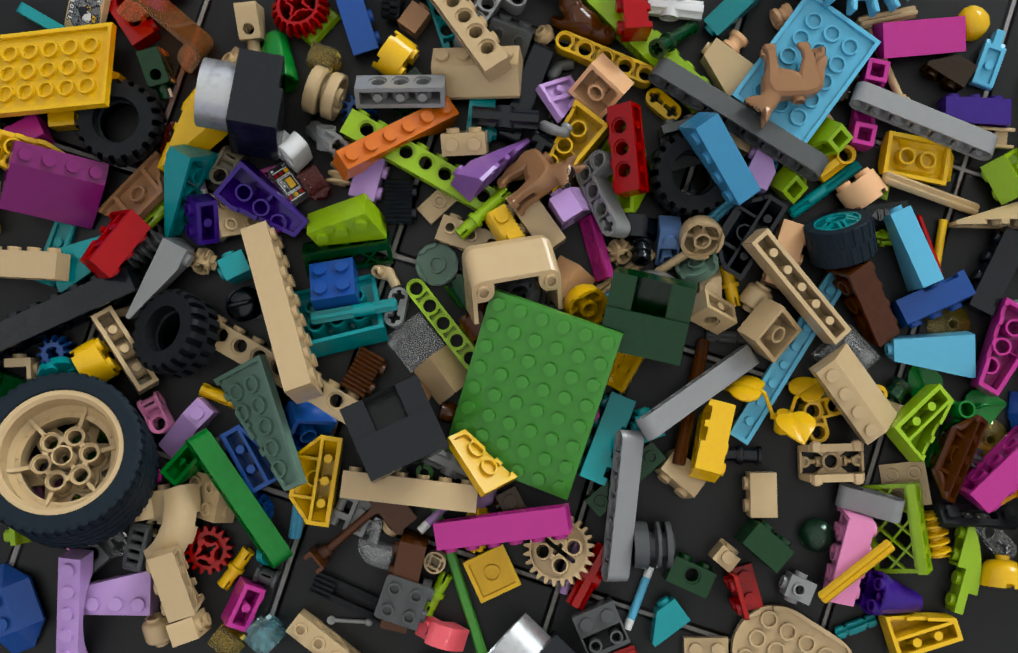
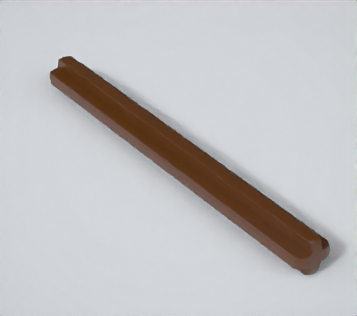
M705 338L697 340L689 382L704 372L710 341ZM696 410L680 421L672 463L675 465L684 466L686 464Z

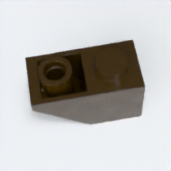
M954 55L928 61L919 71L927 79L941 84L944 90L957 93L966 86L978 66L961 55Z

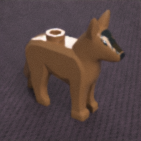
M798 42L797 48L801 52L802 60L799 72L779 67L775 43L763 45L760 51V57L764 61V73L760 83L761 94L747 97L744 100V105L760 116L761 128L765 126L779 102L792 101V104L800 105L805 103L807 99L813 98L823 88L827 64L825 46L811 49L809 42Z
M534 148L526 150L515 162L508 165L504 170V174L497 179L496 183L500 189H503L504 187L507 188L513 181H526L514 194L507 198L509 204L514 209L516 208L517 212L523 216L525 210L531 204L544 197L556 186L560 185L565 189L569 188L574 176L583 171L586 165H573L577 155H572L563 162L554 163V160L547 152L542 154Z

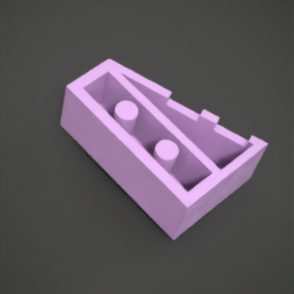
M561 187L550 194L551 197L549 198L547 211L561 231L592 212L580 187H569L564 190Z

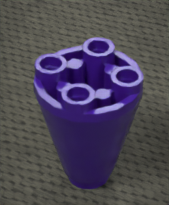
M877 570L868 571L865 577L861 579L860 596L855 600L856 604L860 605L866 614L874 616L909 614L919 612L923 607V598L920 594L884 572Z

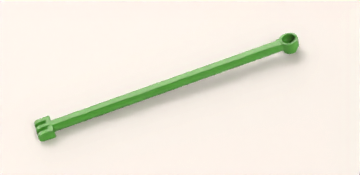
M424 463V469L428 470L430 480H433V467ZM422 465L417 467L416 475L421 474ZM430 508L432 513L436 510L434 508ZM444 514L438 520L445 519ZM456 552L445 553L476 653H488Z

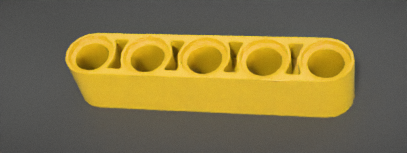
M561 31L557 34L554 48L560 56L573 59L574 62L589 67L603 52L618 68L623 64L629 67L630 71L624 73L634 82L632 86L646 89L652 84L649 80L645 81L639 77L640 73L649 75L653 70L651 65L570 31ZM561 40H567L570 43V45L568 47H562L559 44V42ZM581 48H586L589 50L590 54L582 55L580 54L579 50Z

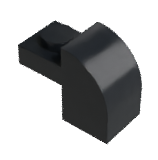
M625 213L630 222L631 230L624 239L647 237L652 241H656L657 219L649 218L648 215Z

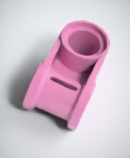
M155 391L149 398L145 400L140 399L136 402L138 410L144 417L150 431L156 434H167L175 421L162 394L159 391ZM161 418L165 421V426L162 430L158 427V422Z

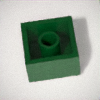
M749 517L733 537L762 563L778 573L795 553L789 548L791 543L776 532L773 534L772 531L774 529L764 520L762 521L760 518L755 520Z

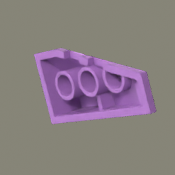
M526 138L471 160L465 166L460 165L453 172L455 177L451 185L471 202L525 151L531 140Z

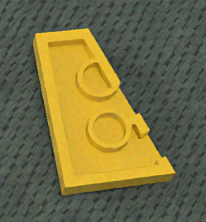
M466 429L446 439L449 449L481 498L507 485L518 477L513 471L510 473L502 466L503 462L497 457L494 459L485 451V446Z

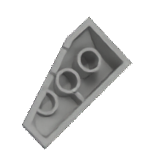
M180 237L162 238L125 316L126 318H138L140 311L147 306L146 303L150 299H154V296L158 293H163L186 267L188 268L191 265L195 249Z

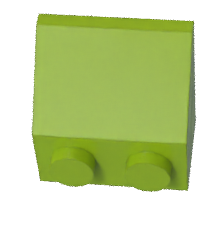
M1016 147L980 167L982 178L990 184L994 199L999 201L1001 205L1018 198V148Z

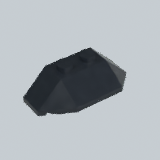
M771 194L746 200L741 205H735L721 227L725 236L724 245L718 252L722 269L742 281L755 261L742 246V243L757 229L768 228L773 232L789 206Z

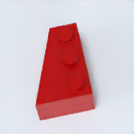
M132 209L110 212L108 215L110 219L107 227L101 226L99 229L101 236L96 241L93 240L79 260L99 279L115 277L121 269L120 265L132 257L134 254L133 249L137 244H141L147 238L146 233L151 227Z

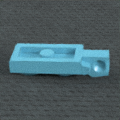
M997 29L995 32H992L990 39H985L975 64L978 67L971 76L969 85L986 91L992 90L1007 50L1005 44H1002L1006 31Z

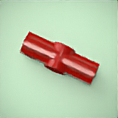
M598 541L595 544L596 547L591 550L596 556L589 557V561L593 563V566L586 565L585 568L589 573L581 572L582 580L575 577V584L565 600L580 610H583L591 593L597 589L602 580L601 565L604 544Z

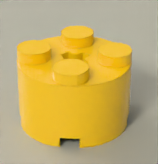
M396 30L394 31L395 37L390 35L377 53V56L380 57L379 61H373L372 67L383 75H406L408 64L413 65L419 57L418 46Z
M93 337L69 352V354L75 355L71 360L79 374H87L89 377L94 376L99 380L107 382L119 375V371L122 370L116 358L112 359L108 353L110 349L105 341H101L99 338Z

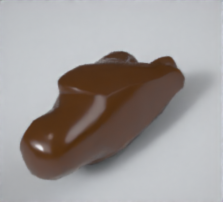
M558 0L560 3L558 7L562 11L563 17L551 16L549 19L552 21L553 27L561 31H570L606 47L614 42L616 32L612 30L609 24L604 25L598 15L584 5L582 0Z

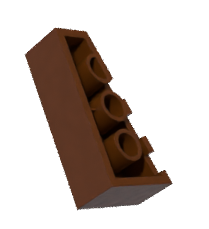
M870 260L848 268L825 269L826 273L831 272L835 280L832 283L835 288L840 289L845 295L846 299L843 302L846 307L856 314L853 319L867 342L881 347L900 334L897 326L898 320L892 314L890 301L884 295L883 285L877 278L876 268Z

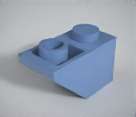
M658 216L655 266H660L679 253V232L682 226L680 216Z

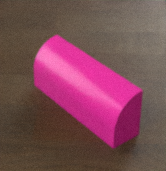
M965 16L885 22L873 25V36L881 41L875 51L882 59L966 51Z

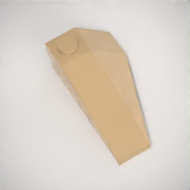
M1018 201L948 223V228L1000 229L1008 226L1012 229H1018Z

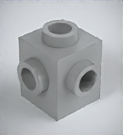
M795 570L794 573L786 571L785 575L781 576L778 587L780 588L779 592L785 595L784 600L793 604H797L799 601L809 606L817 584L808 580V575Z

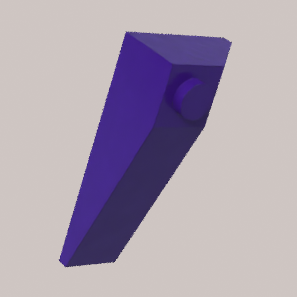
M248 160L240 161L213 193L229 209L260 222L266 220L270 227H274L293 237H296L310 221Z

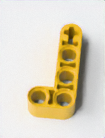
M876 384L887 399L888 394L886 388L882 385ZM828 395L815 402H802L798 407V411L806 413L809 405L814 407L815 412L812 416L816 421V426L820 429V435L815 438L811 434L808 438L809 441H826L829 437L826 418L841 414L836 406L833 411L829 410L828 402L831 399Z

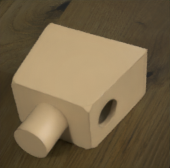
M256 1L233 3L239 40L247 44L249 50L261 52L260 43H264L266 35L264 8Z

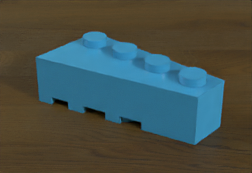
M698 112L678 127L711 175L713 181L722 191V197L727 203L741 205L761 190L718 113Z

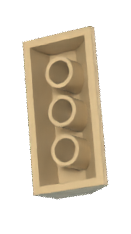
M520 45L505 46L512 57L509 59L512 69L490 83L463 47L433 48L431 75L445 74L446 96L450 100L520 98L523 58Z
M844 343L809 368L810 372L861 441L869 445L888 431L897 413L847 343Z

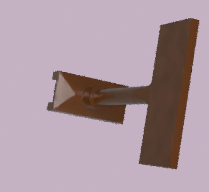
M369 501L372 506L328 544L324 543L319 547L316 543L307 551L303 558L305 561L310 556L313 558V561L319 565L315 570L318 575L329 563V557L333 554V550L376 514H380L396 535L418 518L417 515L407 505Z

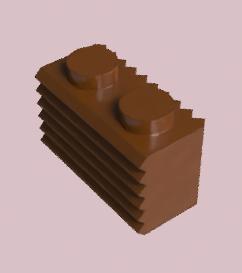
M362 346L340 385L362 398H365L367 395L371 396L377 386L374 384L378 376L382 377L388 367L385 364L387 360Z

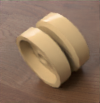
M316 65L311 70L304 87L301 101L302 110L312 115L320 112L322 118L334 121L339 115L343 106L342 103L346 97L348 76L337 71L330 74L328 68Z

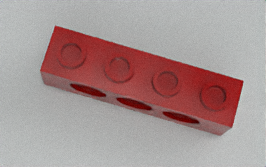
M111 0L109 11L135 49L138 51L144 50L161 39L157 32L160 30L158 25L152 18L148 19L145 14L148 10L141 0L138 2L137 0ZM129 2V5L122 9L123 4ZM141 19L140 24L138 26H134L135 21Z
M627 101L608 106L606 123L609 127L608 144L611 148L612 157L610 159V166L613 170V190L616 195L625 198L649 193L641 105L633 101ZM626 124V128H625V130L622 132V128H623V126ZM628 146V150H627V152L624 154V150H625V148ZM630 168V173L626 176V172Z

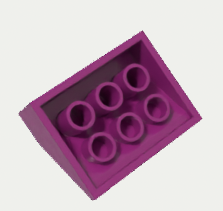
M15 140L12 142L1 191L0 209L92 229L110 164Z

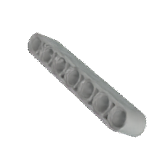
M866 81L857 82L849 102L850 107L854 110L977 160L987 161L993 156L998 140L996 134Z
M748 343L744 344L642 415L635 422L646 440L651 441L760 362Z
M617 430L615 434L601 565V576L604 582H626L630 575L644 446V435L641 430Z

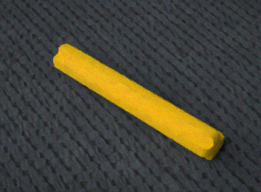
M887 539L881 542L819 591V598L825 604L829 603L895 551V547Z

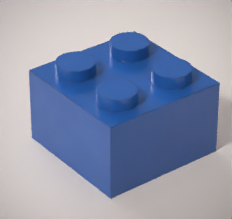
M353 257L309 264L310 296L315 311L361 303L358 270Z

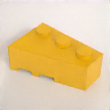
M709 399L697 419L689 477L715 483L720 476L723 477L726 469L724 460L728 452V441L736 405Z
M914 612L909 614L878 615L889 653H925L964 640L957 618L947 613Z

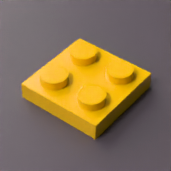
M503 543L499 547L488 549L463 561L464 568L481 604L521 585V581Z

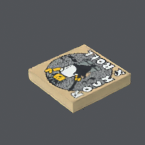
M69 0L64 26L72 27L106 23L111 0Z

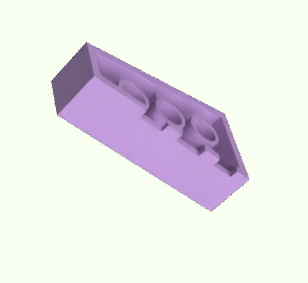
M144 570L142 572H132L90 582L85 600L84 615H152L158 611L159 595L157 596L153 589L154 581L152 575H149L147 570Z

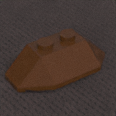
M979 415L948 427L945 434L941 435L937 453L932 456L930 461V471L942 498L952 504L957 499L988 424V421Z

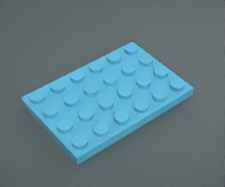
M801 0L770 42V44L775 43L779 67L799 72L802 60L801 52L797 48L798 42H809L811 49L825 46L827 64L823 88L813 98L807 99L805 103L800 105H794L792 101L779 102L769 118L771 122L805 143H808L881 43L880 40L831 5L828 7L824 6V0ZM759 57L731 95L732 98L743 105L747 97L761 94L760 83L764 73L763 58Z

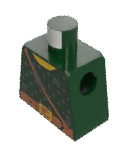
M159 46L137 51L136 54L148 87L158 91L161 101L172 99L171 86L177 85L169 52Z

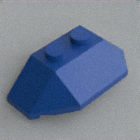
M6 562L0 565V643L11 653H19L37 645L46 617L31 576Z

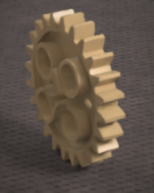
M571 516L573 531L570 535H567L568 538L554 540L553 537L547 538L555 545L562 547L565 553L575 559V563H571L565 556L557 554V550L545 541L533 543L529 539L530 543L523 545L529 548V551L523 553V555L530 557L525 562L526 565H533L530 573L538 572L536 579L540 580L544 577V584L546 585L551 580L553 587H557L559 581L562 587H566L567 580L571 585H574L575 577L582 580L581 572L589 573L585 568L586 565L593 566V563L589 561V557H595L596 554L590 552V549L595 548L596 545L589 543V541L594 537L586 535L589 530L588 527L581 529L582 521L579 520L574 524V516ZM574 542H578L580 545V550L576 554L570 552V546ZM547 546L549 554L547 557L541 558L539 551L542 547ZM560 560L566 562V569L563 572H558L556 568Z

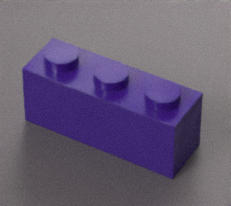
M951 93L937 102V110L972 125L1008 127L1011 125L1012 99H1003L1001 95L981 98L979 94L960 97V94Z

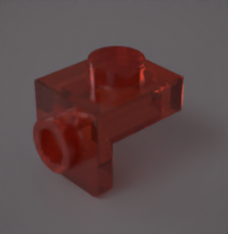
M314 163L296 175L313 201L316 199L321 200L329 194L328 191L331 187Z

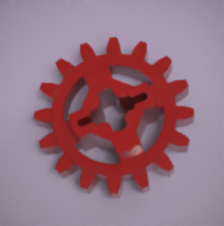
M210 525L204 526V529L200 527L197 529V535L194 538L193 544H188L189 550L184 552L185 555L190 556L187 559V563H194L192 566L193 570L199 567L200 574L208 570L210 575L214 573L215 569L218 572L223 569L222 565H228L229 561L226 558L233 557L234 554L229 552V550L234 545L228 543L232 538L231 536H224L226 533L225 529L219 532L217 525L212 530ZM210 535L218 538L219 540L212 539ZM216 545L211 552L202 553L206 548ZM221 547H223L222 556L220 555ZM200 559L206 560L208 564L202 562Z

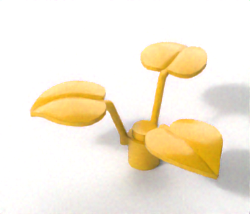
M744 375L724 389L734 398L744 402L756 401L762 395L770 412V419L774 420V432L779 435H787L802 445L806 444L808 438L815 430L816 421L813 416L806 412L796 411L793 413L796 402L799 398L804 402H815L825 394V391L815 378H794L788 385L789 392L795 395L790 409L781 408L774 413L768 395L763 390L765 383L760 378Z

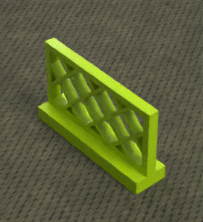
M920 481L863 485L862 487L873 490L877 489L887 494H890L895 488H903L904 500L906 501V508L904 507L903 511L907 514L908 520L904 525L894 523L900 528L894 537L884 529L888 521H885L881 526L876 523L878 529L876 536L879 532H882L890 539L891 543L894 542L903 552L897 559L891 554L887 556L894 562L890 568H880L879 562L874 566V570L882 571L885 574L918 573V575H928L932 572L933 567ZM902 531L911 538V543L907 548L896 539ZM876 536L872 538V550L879 545L876 541ZM907 553L914 559L915 568H907L900 562V559Z

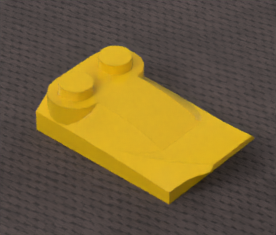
M890 130L886 132L881 143L878 172L882 176L884 172L890 171L917 182L946 186V183L951 181L954 155L951 152L952 149L921 136Z

